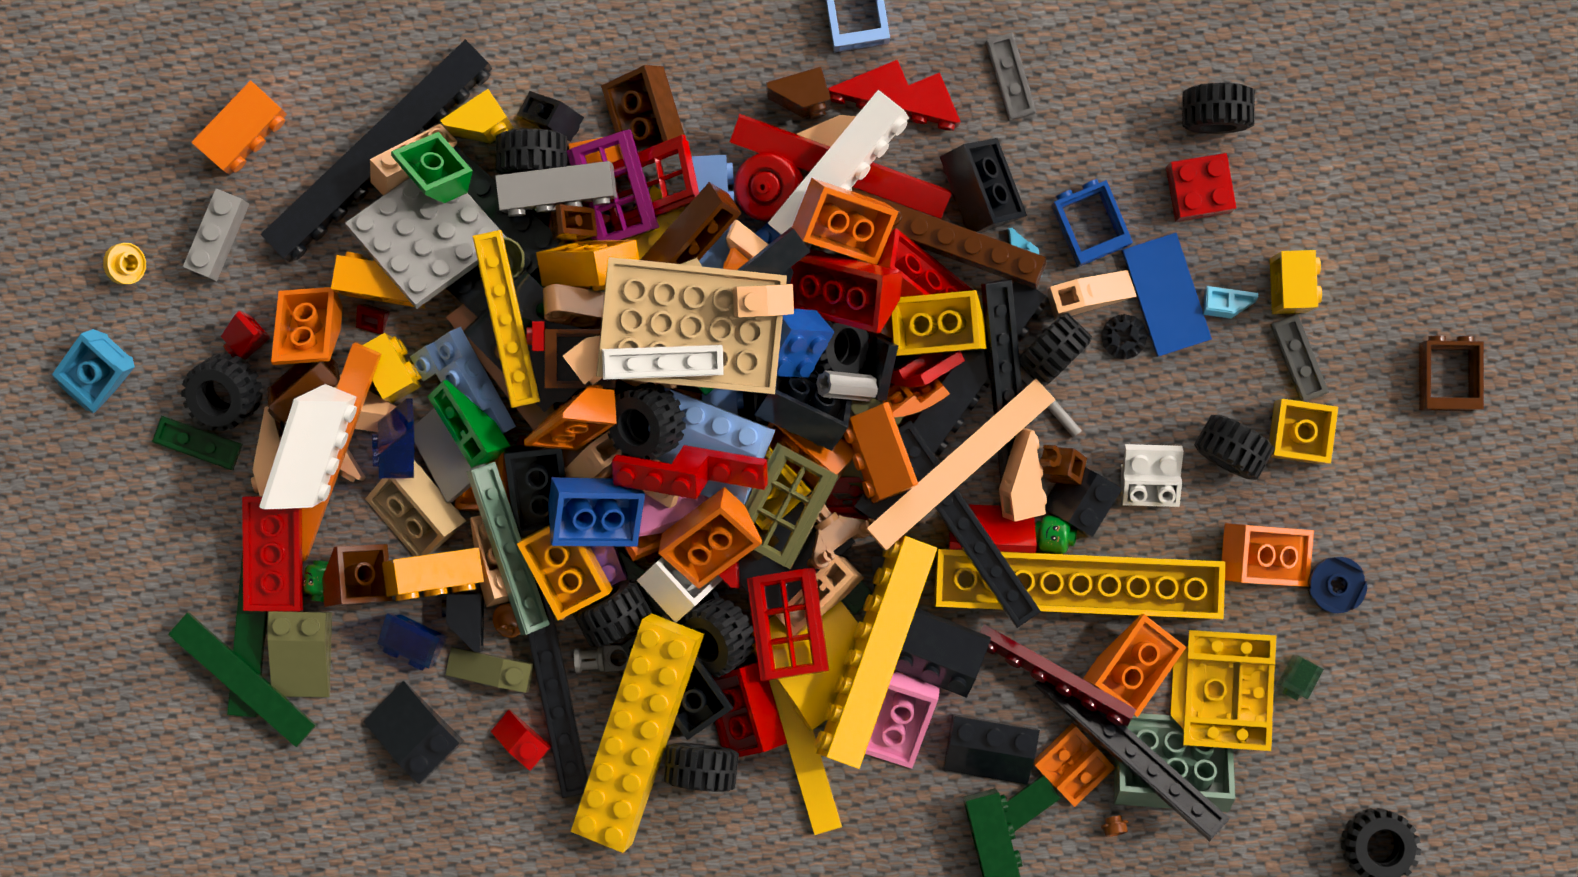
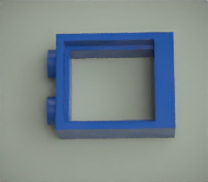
M1097 179L1082 185L1083 190L1074 194L1072 190L1065 191L1057 195V201H1054L1051 205L1077 268L1129 247L1133 243L1107 180L1100 183ZM1099 194L1117 237L1081 252L1063 208Z

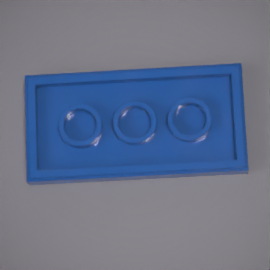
M1177 233L1123 249L1122 254L1156 356L1160 357L1212 340Z

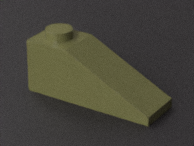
M451 647L446 675L527 693L531 687L534 663Z

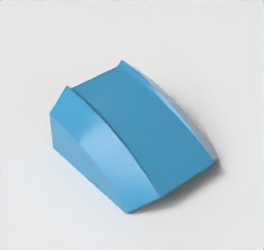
M92 329L79 335L52 373V376L58 385L81 407L94 414L123 383L135 366L133 357L126 354L108 337V334Z

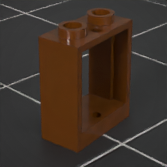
M545 329V388H585L592 385L589 381L586 384H583L582 381H557V337L600 336L601 329ZM621 379L598 381L594 385H601L603 388H616V382H621Z
M1428 336L1427 341L1419 343V410H1484V341H1474V336H1458L1457 341H1446V336ZM1431 350L1468 351V398L1431 397Z
M332 358L330 361L296 363L267 388L269 414L277 422L283 421L286 424L295 398L324 384L332 387L338 385L340 380L338 364Z

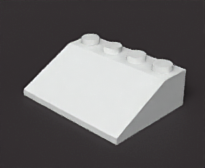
M324 384L294 399L259 506L260 508H312L327 499L331 490V486L328 485L330 477L335 474L339 466V459H337L339 449L344 447L348 438V433L345 432L348 422L350 423L353 420L357 411V407L354 406L356 396Z

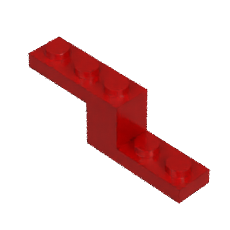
M687 445L682 447L672 464L618 454L612 460L614 485L690 499L698 498L708 480L764 490L768 484L767 459Z

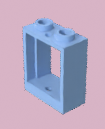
M825 0L834 52L889 44L890 34L884 0H875L880 28L839 34L834 0Z

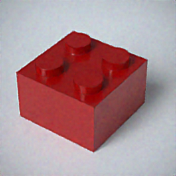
M1227 153L1173 161L1166 166L1175 222L1230 214L1237 209Z

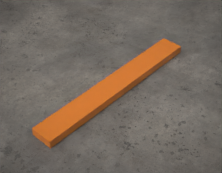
M356 342L351 346L336 389L357 397L354 404L357 407V411L353 420L350 423L348 422L345 431L348 433V438L344 447L339 449L337 455L339 466L335 474L330 477L328 485L331 486V490L327 499L312 508H302V561H306L309 557L382 355Z

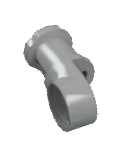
M622 645L600 646L596 650H580V648H575V672L580 674L582 670L599 669L600 672L624 670L629 657L627 655V661L624 665L616 666L611 660V655L615 650H623ZM584 659H596L595 661H584Z

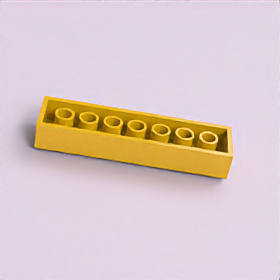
M902 536L886 551L883 550L882 556L885 557L882 568L879 567L874 575L873 584H876L873 594H869L863 607V610L866 611L863 622L859 621L856 626L854 638L857 639L854 648L849 649L846 654L844 665L847 667L844 676H839L834 692L837 693L834 704L830 703L825 713V720H828L824 731L818 733L815 741V747L818 748L816 754L860 769L937 551L936 547L907 536Z
M652 613L641 620L571 832L621 853H624L633 844L704 636L703 633Z

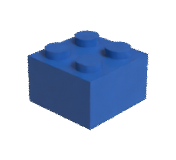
M794 309V314L783 315L777 376L809 377L814 370L815 365L834 334L833 329L817 310Z

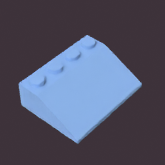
M665 388V391L670 390L674 393L673 398L675 400L678 399L681 405H679L681 411L684 410L685 417L682 418V421L686 423V429L682 430L684 436L682 440L678 441L679 445L656 459L672 464L684 445L765 458L775 432L774 429L674 389ZM708 480L700 494L710 498L725 487L746 505L753 488Z

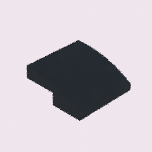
M871 332L869 342L871 347L868 350L869 359L868 362H865L863 374L872 375L877 379L878 392L874 399L887 401L898 345L892 343V338L882 333Z

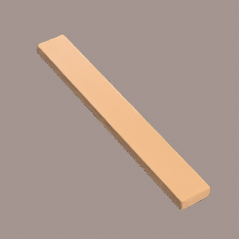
M1035 379L918 483L919 485L909 490L866 529L868 533L886 551L1054 402V397Z

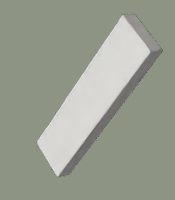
M723 345L602 349L603 380L724 375Z

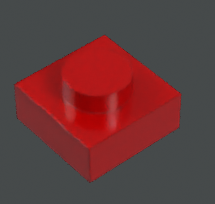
M532 321V327H527V345H532V351H545V321Z

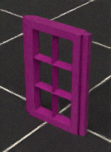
M630 129L567 150L570 164L574 166L587 164L585 155L597 151L600 153L602 162H605L607 157L604 149L619 144L625 166L615 169L614 175L617 176L627 172L633 195L619 199L617 195V199H613V202H610L608 205L593 206V202L582 203L583 207L595 209L597 236L592 237L593 240H626L659 228ZM635 201L641 223L627 227L621 205ZM615 207L622 229L607 234L601 212Z

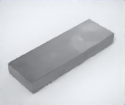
M1013 32L987 39L985 43L1008 120L1012 121L1036 114L1037 111Z

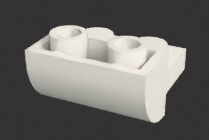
M1125 444L1123 464H1121L1120 487L1122 488V505L1179 507L1182 489L1183 447Z

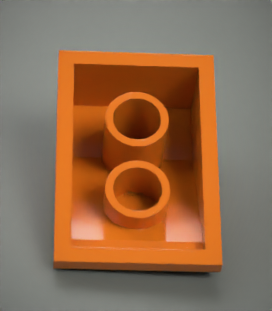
M331 287L278 291L271 358L272 365L330 361L341 331L343 311L340 298Z
M1225 523L1222 561L1225 562V580L1241 583L1309 587L1308 580L1311 572L1314 530Z
M1141 614L1097 657L1083 677V680L1137 709L1134 716L1138 717L1186 649V646L1145 614Z

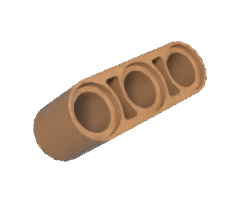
M561 284L549 285L543 289L544 318L547 321L588 329H601L604 292Z

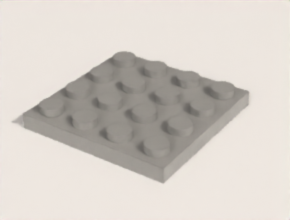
M408 178L345 222L346 228L416 309L479 265L472 236L500 230L468 193L442 203L424 195L411 178Z

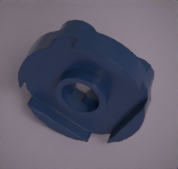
M1346 557L1325 558L1310 573L1308 593L1314 603L1322 610L1337 614L1357 608L1363 602L1367 593V581H1365L1362 568L1355 561ZM1340 577L1342 579L1341 584L1345 587L1343 591L1337 590L1335 593L1332 590L1331 581L1337 580Z

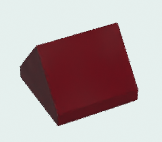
M360 304L357 306L356 328L383 334L390 311Z

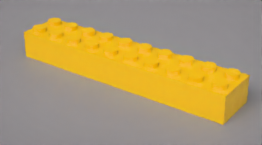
M937 549L934 606L1003 610L963 550ZM1001 552L1040 611L1117 615L1145 614L1146 616L1224 619V561Z

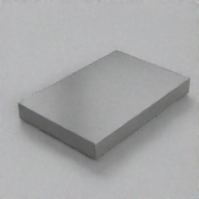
M435 408L408 430L446 502H453L471 487L466 471L486 465L470 467Z

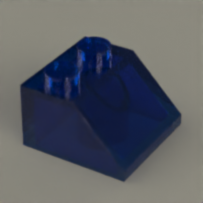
M406 398L378 422V434H372L373 467H378L379 479L414 478L413 398Z
M398 612L387 613L377 644L384 647L382 650L384 653L395 658L402 655L410 659L409 665L423 671L425 667L432 668L448 636Z

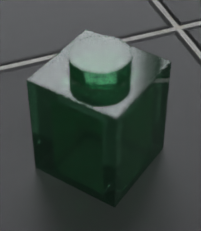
M1292 655L1277 685L1283 687L1282 693L1293 700L1298 701L1299 697L1309 699L1324 669L1299 655Z

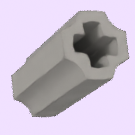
M825 370L822 374L818 375L816 382L818 394L827 398L870 401L876 397L878 392L877 379L872 375Z

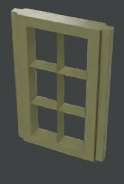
M777 443L767 462L768 484L764 490L754 488L745 507L753 523H755L759 514L773 521L762 544L754 550L791 569L839 475ZM787 460L801 467L791 488L776 481ZM806 470L820 477L810 498L795 491ZM773 487L787 494L777 515L762 508ZM792 497L806 504L796 525L781 518ZM778 524L792 531L782 552L767 545Z

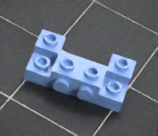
M461 327L449 331L435 342L424 346L410 356L423 381L437 374L440 382L448 380L492 418L503 434L516 427Z

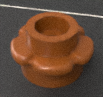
M1121 815L1106 818V824L1101 826V829L1105 831L1106 837H1113L1128 833L1126 824L1129 821L1122 820Z

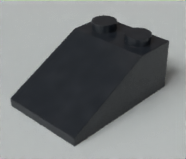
M405 681L363 721L395 761L418 784L424 782L464 741Z

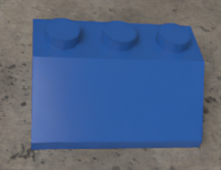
M552 477L548 502L551 545L637 547L645 499L644 491L614 485L612 478Z

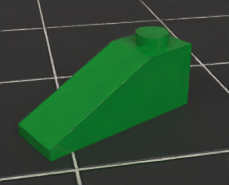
M448 380L442 381L427 396L471 468L495 461L510 447L497 423Z

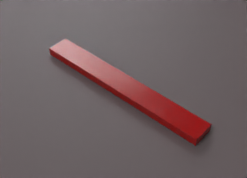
M739 114L729 141L758 153L781 155L790 160L796 167L811 171L830 148V146ZM874 162L871 163L868 174L862 180L858 179L852 186L940 219L952 194L951 190Z

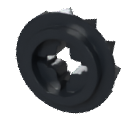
M1127 314L1117 315L1105 324L1102 330V343L1106 351L1113 357L1130 359L1137 356L1145 348L1147 339L1145 326L1136 316ZM1130 326L1129 336L1133 341H1126L1119 347L1121 337L1117 335V332H1123Z

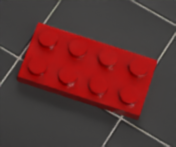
M243 496V611H302V508L262 509L259 506L263 496Z

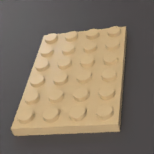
M608 257L596 376L603 377L602 349L723 345L724 375L632 378L624 380L775 394L783 315L734 317L733 287L786 284L787 275Z

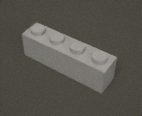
M610 161L496 175L499 210L508 213L509 217L526 215L525 210L536 209L537 213H548L555 205L559 204L582 207V203L593 202V206H603L610 204V199H617L614 167Z

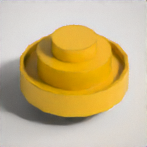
M119 243L111 246L106 251L103 258V268L111 281L117 284L128 285L138 282L143 277L146 270V259L143 252L137 246L131 243Z

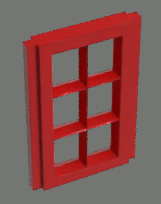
M679 135L637 152L642 167L652 163L656 164L658 178L646 182L647 187L660 183L662 198L652 202L656 217L689 205L699 194L686 135ZM679 154L681 169L664 175L661 160ZM623 158L612 162L614 170L625 166ZM627 172L617 175L615 178L625 175ZM683 174L686 189L668 195L665 180ZM616 184L618 198L633 193L631 188L618 193ZM616 208L609 209L615 231L621 230ZM637 208L623 213L627 227L641 223Z
M815 568L747 578L760 680L769 681L829 671ZM801 580L804 604L788 606L785 583ZM780 584L783 607L767 609L764 586ZM805 610L808 633L792 636L789 612ZM784 613L787 637L771 639L768 615ZM809 640L812 663L796 665L793 642ZM788 643L791 666L775 669L772 645Z

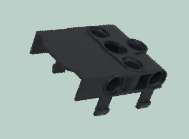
M526 270L514 281L521 318H527L531 321H545V329H583L582 327L550 322L538 316L537 307L543 303L544 288ZM487 307L463 332L503 372L500 358L497 357L495 352L497 343L489 308ZM557 337V381H581L562 355L588 337ZM528 345L540 402H536V404L543 412H546L555 402H566L579 388H545V351H532V345Z

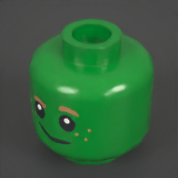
M1047 515L1042 521H1037L1035 527L1036 543H1038L1041 551L1065 554L1069 546H1075L1077 530L1072 529L1071 524L1065 520Z
M313 560V564L307 565L305 568L303 591L311 594V600L324 602L322 578L328 561Z

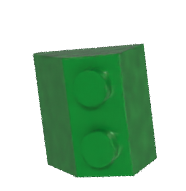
M440 132L391 151L393 159L424 195L446 203L467 194L473 170Z

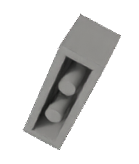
M215 189L183 267L217 281L247 212L249 203L239 197Z

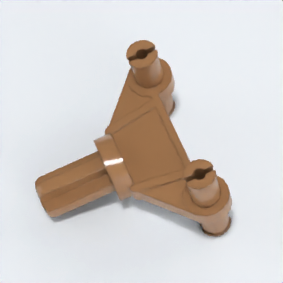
M824 504L816 520L817 524L814 526L817 530L812 558L807 562L808 567L815 569L827 567L830 561L835 558L833 551L850 538L858 539L870 536L866 529L875 520L872 518L863 520L838 516L836 512L831 514Z

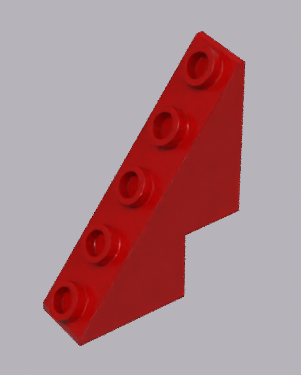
M898 59L828 88L831 101L835 103L845 104L846 100L856 103L857 108L863 109L879 90L900 106L911 117L910 120L918 124H927V121L938 123V128L946 131H954V128L959 127L961 122L940 72L908 85Z

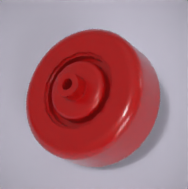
M774 153L756 154L748 158L739 167L734 179V195L738 205L748 216L760 221H770L800 185L803 177L799 168L781 155Z

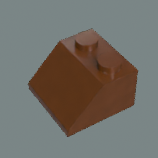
M821 67L766 82L768 99L802 118L809 116L810 120L818 119L826 115L825 111L830 110L831 98Z
M388 544L334 547L322 578L324 607L376 604L392 601V596L387 597L382 566L383 562L389 561Z

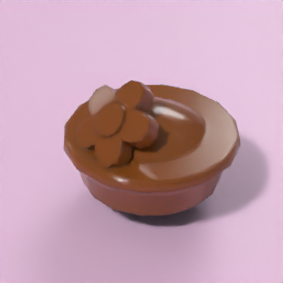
M510 604L498 606L493 613V624L497 632L507 638H514L521 634L512 606Z

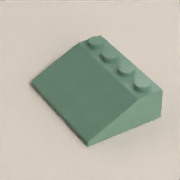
M1140 713L1138 717L1133 716L1127 728L1222 812H1229L1235 801L1233 749L1183 745L1184 730L1171 715ZM1115 758V805L1171 808Z

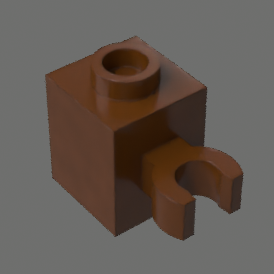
M1043 445V455L1039 460L1043 469V477L1051 483L1081 485L1087 458L1074 448Z

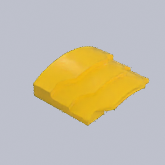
M841 601L822 615L829 671L776 679L795 704L794 710L810 731L826 721V710L830 703L834 704L837 695L834 692L836 682L839 676H844L847 667L844 665L846 654L849 649L854 648L857 639L854 638V632L858 622ZM775 614L769 619L771 639L787 637L785 625ZM807 628L804 629V630H803L801 633H799L798 635L807 634V633H808ZM809 640L793 642L796 665L812 663ZM756 643L752 645L754 647L753 653L757 657ZM788 643L772 645L775 669L791 666Z
M1189 630L1188 646L1173 666L1171 716L1184 730L1183 745L1271 751L1276 635Z

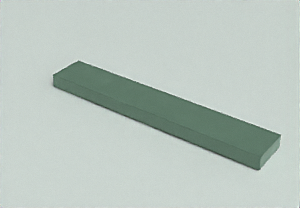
M488 463L466 471L521 635H527L550 625L533 573L517 546L521 537L496 463Z

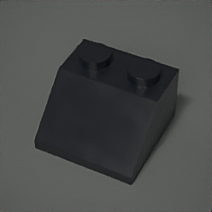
M1085 467L1081 485L1055 483L1047 496L1045 511L1071 524L1072 528L1091 538L1095 535L1122 488Z

